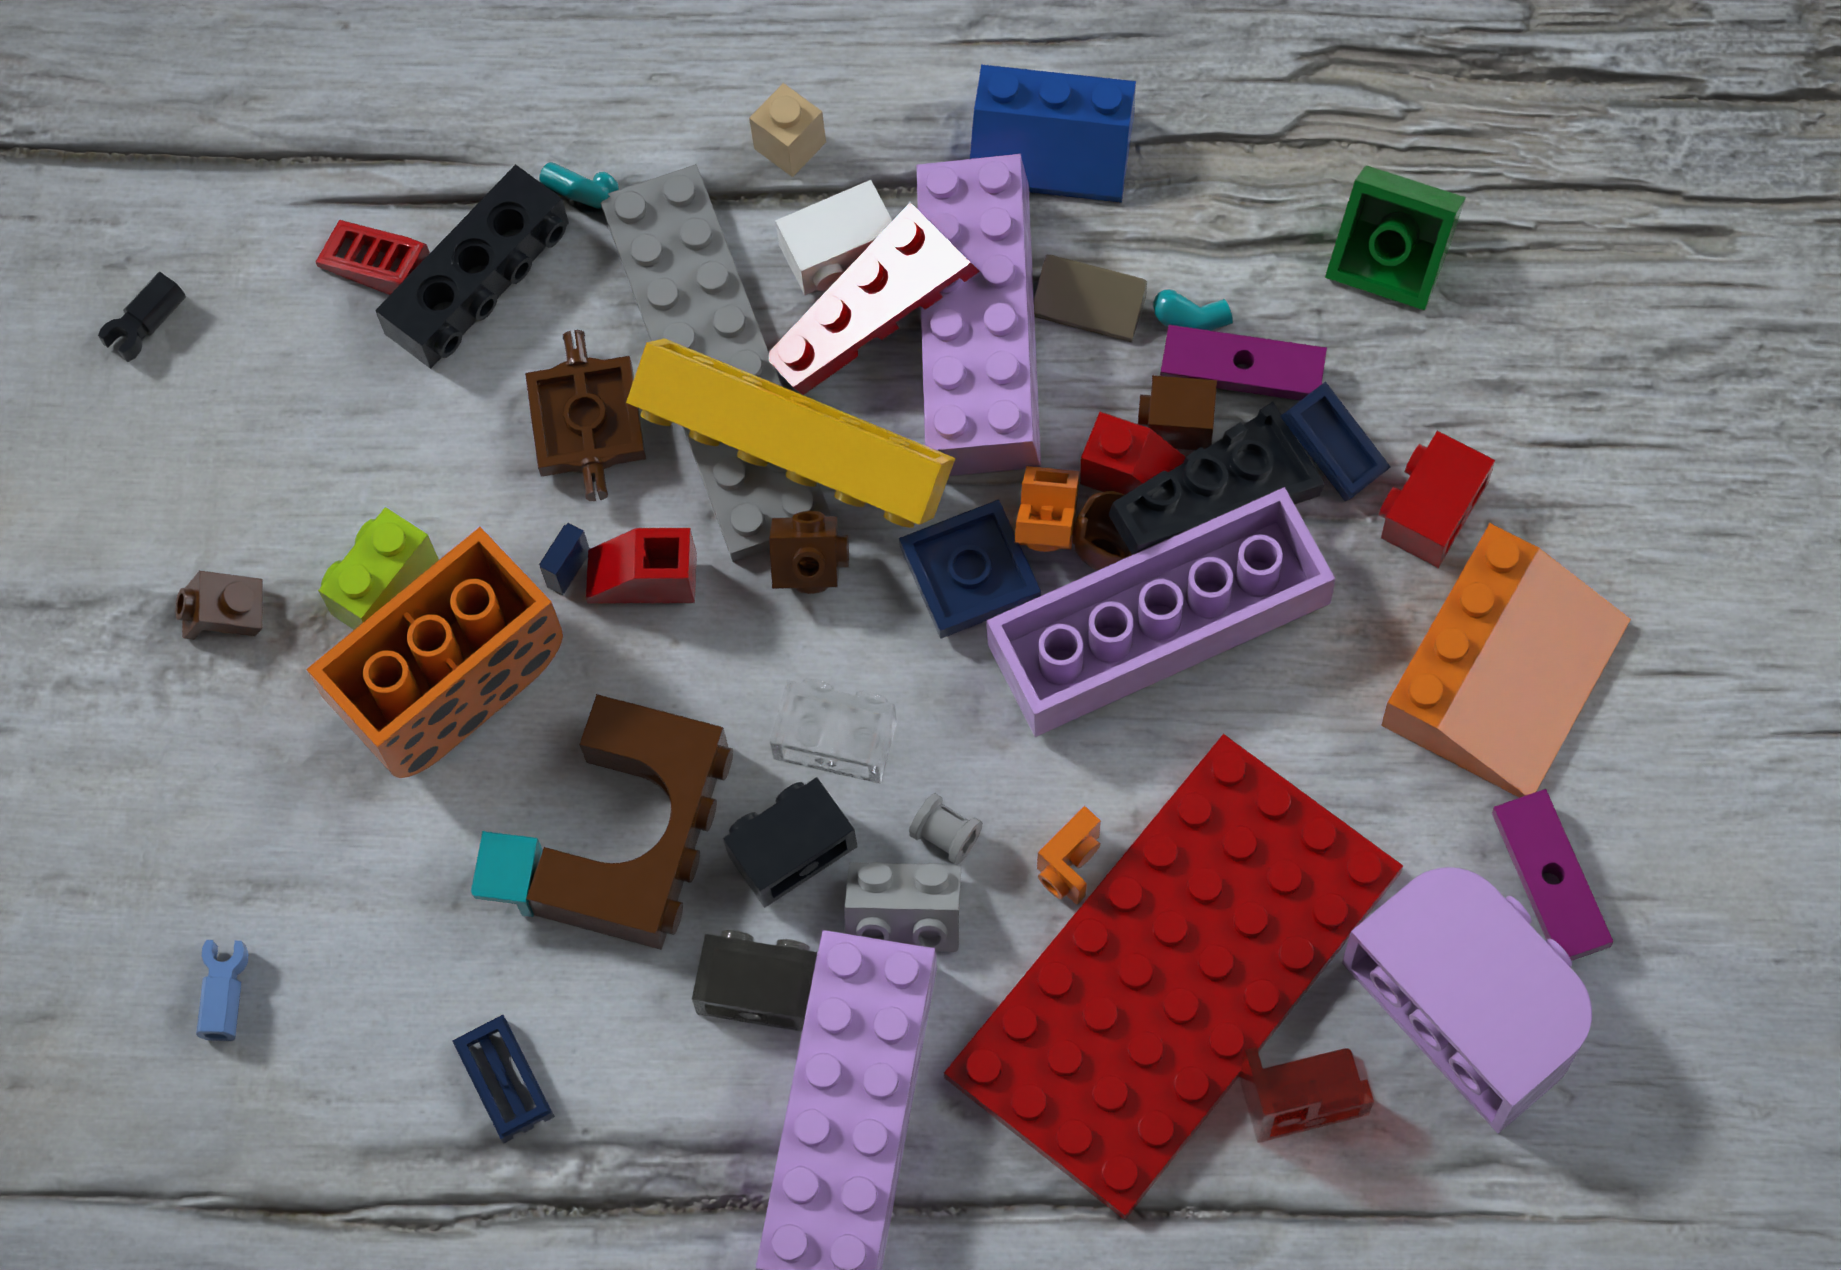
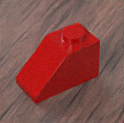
M1099 412L1081 456L1080 484L1102 492L1115 491L1126 495L1164 470L1170 472L1184 462L1185 456L1152 429Z

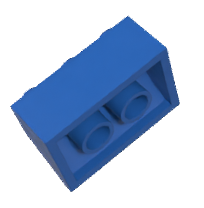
M981 64L974 106L970 159L1021 154L1030 193L1122 203L1135 114L1136 81Z

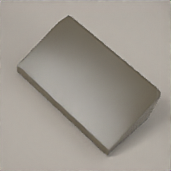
M1047 254L1034 298V315L1036 318L1132 342L1146 299L1147 281L1136 276Z

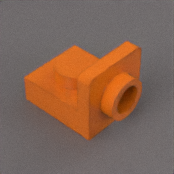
M1085 806L1038 852L1037 869L1041 872L1038 878L1043 886L1058 899H1063L1067 896L1076 905L1086 897L1087 883L1070 866L1073 864L1077 868H1081L1093 857L1101 845L1097 841L1100 835L1101 820Z

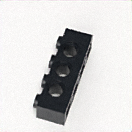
M515 164L375 310L384 334L430 369L441 358H447L453 354L460 345L465 332L476 321H482L488 317L495 308L497 299L511 284H517L522 281L530 271L532 262L546 247L550 248L556 245L563 237L569 221L562 198ZM511 229L521 230L518 234L514 236H502L505 232ZM474 266H487L481 272L467 273ZM452 302L446 309L432 310L438 303Z

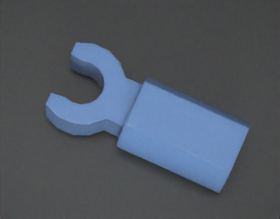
M206 940L202 947L201 956L204 964L209 969V973L202 980L196 1035L209 1041H233L236 1037L241 993V981L237 979V975L245 969L249 953L242 941L235 940L233 956L227 961L220 962L217 961V944L213 940Z

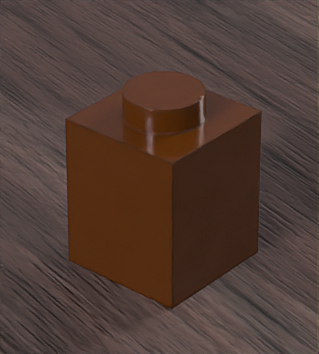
M1152 375L1151 395L1140 394L1138 424L1152 429L1175 449L1197 450L1200 447L1203 449L1208 448L1212 445L1217 380Z

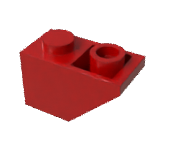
M635 528L588 549L587 604L695 603L697 552L691 528Z

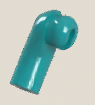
M553 162L543 166L539 175L540 182L550 190L597 209L602 208L601 202L610 197L608 193L619 190L618 182L606 172L596 173L593 180H590Z
M1167 289L1159 292L1153 301V308L1157 319L1167 327L1168 325L1212 331L1233 324L1232 313L1225 299L1199 307L1181 294H1178L1175 290Z

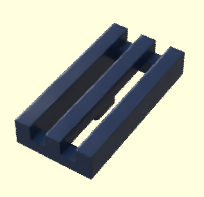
M504 1015L452 1040L503 1144L514 1139L513 1135L523 1130L525 1133L533 1129V1125L541 1120L546 1122L555 1117ZM497 1032L500 1033L536 1105V1108L526 1112L489 1037ZM478 1042L516 1116L515 1119L507 1123L469 1049L470 1046Z

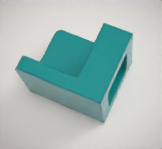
M482 831L471 887L473 897L479 900L516 904L522 916L534 917L526 898L543 852L538 838Z

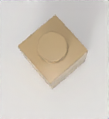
M784 83L749 117L754 149L791 177H794L826 143L822 111Z

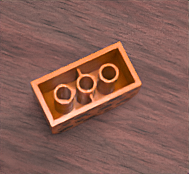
M479 527L306 670L322 698L391 774L397 778H406L418 774L435 764L530 685L555 657L562 643L563 631L551 600L493 539Z

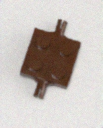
M570 330L563 334L567 361L551 369L525 373L537 464L541 477L567 472L583 473L585 498L589 501H596L594 482L596 481L599 499L603 500L608 497L604 469L615 464L646 459L639 408L626 403L634 381L633 367L630 356L606 360L588 358L585 332L574 330L577 346L575 349Z

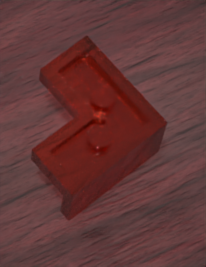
M1257 1047L1244 1050L1239 1080L1258 1143L1370 1114L1374 1103L1367 1079L1360 1081L1350 1049L1344 1048L1264 1069Z

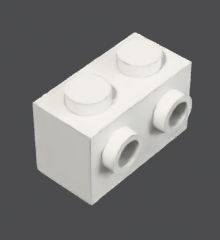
M871 180L775 220L779 246L804 295L817 290L827 291L892 222Z

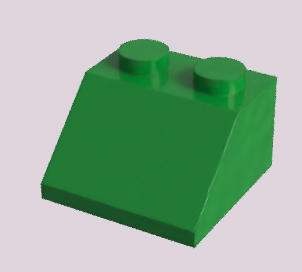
M1366 165L1354 181L1325 278L1425 311L1451 245L1466 197Z

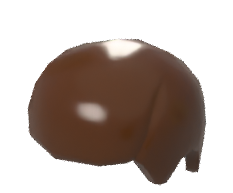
M1115 491L1095 493L1087 500L1076 518L1072 532V543L1075 545V551L1083 562L1096 571L1132 556L1109 517L1113 502L1125 494Z

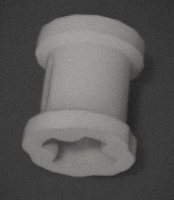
M933 793L926 799L915 815L909 829V836L915 840L923 837L949 853V861L957 865L964 860L974 846L983 823L975 817L970 820L966 819L943 805L942 797Z

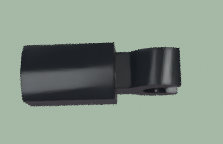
M158 272L123 309L125 314L121 318L113 319L104 324L98 334L101 342L108 348L117 338L127 337V340L120 346L118 351L126 362L135 359L142 349V339L146 334L152 335L186 298V295L177 283L163 273Z

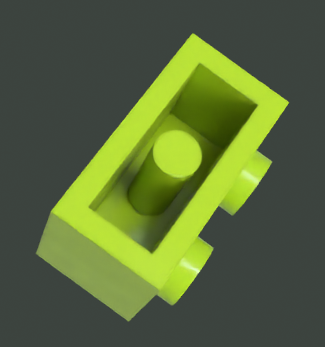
M385 507L376 519L368 520L360 528L355 538V545L342 561H335L327 569L318 591L330 614L355 630L439 559L428 534Z

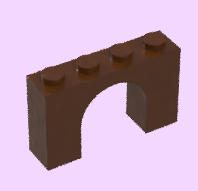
M596 694L579 744L586 763L638 776L657 785L671 801V814L668 826L661 839L652 849L638 858L621 863L599 862L544 847L526 900L535 916L662 950L666 935H675L679 927L683 912V902H679L678 898L684 881L692 883L696 875L700 851L696 850L695 846L700 831L708 832L713 823L717 800L711 797L717 779L724 781L728 776L733 759V748L728 747L725 731L721 726Z

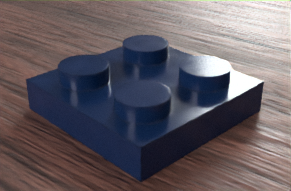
M999 499L899 538L901 551L940 639L983 623L988 619L1041 596L1038 583L1020 544L1015 542V533Z

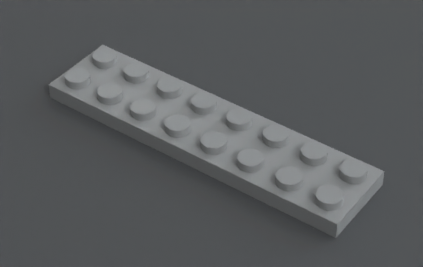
M697 164L608 193L610 197L601 202L602 210L650 340L668 339L782 386L775 367L769 362L767 346ZM683 427L732 562L770 549L769 536L772 518H788L803 511H818L823 513L825 517L831 516L819 483L815 487L798 484L785 476L787 470L769 462L766 467L743 461L737 457L738 449L721 442L719 446L700 443L688 436L690 429Z

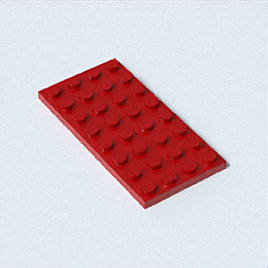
M1223 734L945 1070L944 1079L1122 1219L1126 1220L1347 942L1351 931L1363 922L1401 874L1403 865Z

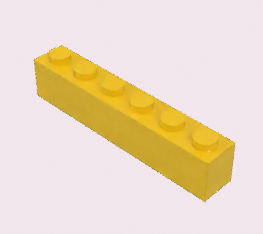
M665 338L646 342L626 403L642 409L640 416L647 421L662 426H671L672 422L690 429L688 436L695 441L710 446H719L720 442L738 449L737 457L743 461L766 467L768 462L786 469L785 476L798 484L815 487L817 483L836 490L834 494L836 499L856 507H865V504L868 503L884 510L883 517L886 520L907 528H913L915 523L921 525L934 518L956 459Z

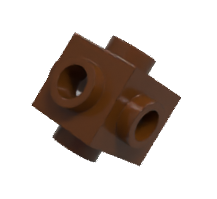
M803 511L788 518H772L769 536L772 589L796 588L801 593L815 594L827 590L828 587H838L839 568H849L848 535H838L837 516L825 517L823 513L818 511Z

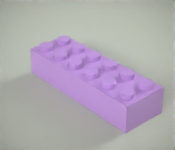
M1021 154L916 165L918 210L980 271L966 282L959 278L941 291L943 298L926 310L921 307L925 446L956 458L949 476L1026 469V466L1041 467L1029 184Z
M1284 487L986 620L988 646L1034 736L1037 737L1331 604L1335 577Z
M822 930L756 1270H882L937 972L935 948Z

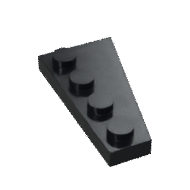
M1274 402L1260 409L1257 417L1244 425L1240 422L1225 431L1222 439L1208 448L1203 449L1200 447L1187 455L1184 462L1170 472L1165 470L1113 502L1109 517L1132 555L1284 487L1294 505L1320 496L1325 483L1295 435L1280 417L1281 413Z

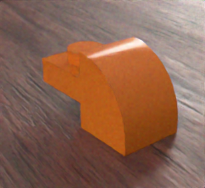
M1026 466L1022 482L1021 504L1016 520V543L1027 545L1028 548L1041 552L1072 549V532L1076 519L1080 471Z

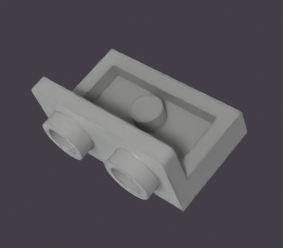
M849 862L845 898V934L935 948V952L958 951L961 865Z

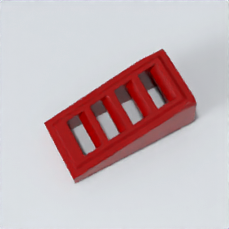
M339 220L318 256L316 265L319 268L390 295L430 252L427 244L412 238ZM345 239L353 240L345 257H336ZM363 245L368 246L369 249L362 262H354ZM379 252L386 253L379 267H373L372 265ZM396 258L402 259L396 272L389 271Z

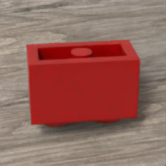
M1437 430L1428 447L1418 444L1412 453L1404 471L1410 477L1403 489L1400 490L1393 487L1388 493L1379 511V516L1385 518L1381 539L1439 568L1487 487L1495 460Z

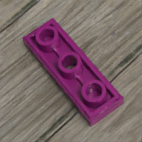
M1168 325L1160 376L1217 380L1216 388L1301 400L1322 384L1327 347ZM1239 364H1245L1250 368L1240 369L1236 366Z
M1543 789L1494 806L1492 816L1546 940L1550 938L1556 941L1566 951L1571 961L1610 948L1614 941L1547 790ZM1545 873L1554 874L1560 883L1555 885L1549 884L1543 879L1542 875Z

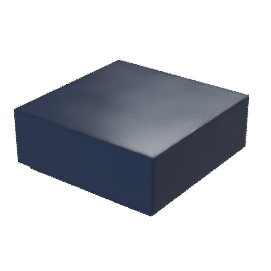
M570 523L563 526L539 563L547 588L561 595H564L588 557V549H590L584 530Z

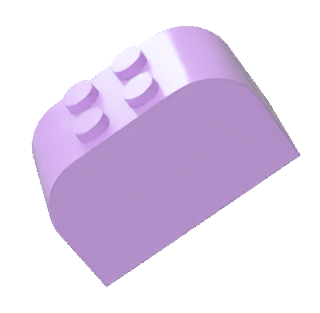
M1454 867L1437 868L1424 872L1414 878L1351 931L1342 964L1499 1134L1556 1085L1567 1073L1590 1030L1592 1021L1591 1001L1582 980L1570 968L1572 961L1569 955L1556 941L1550 938L1545 941L1530 925L1532 920L1529 913L1519 901L1512 896L1504 898L1490 882L1476 873Z

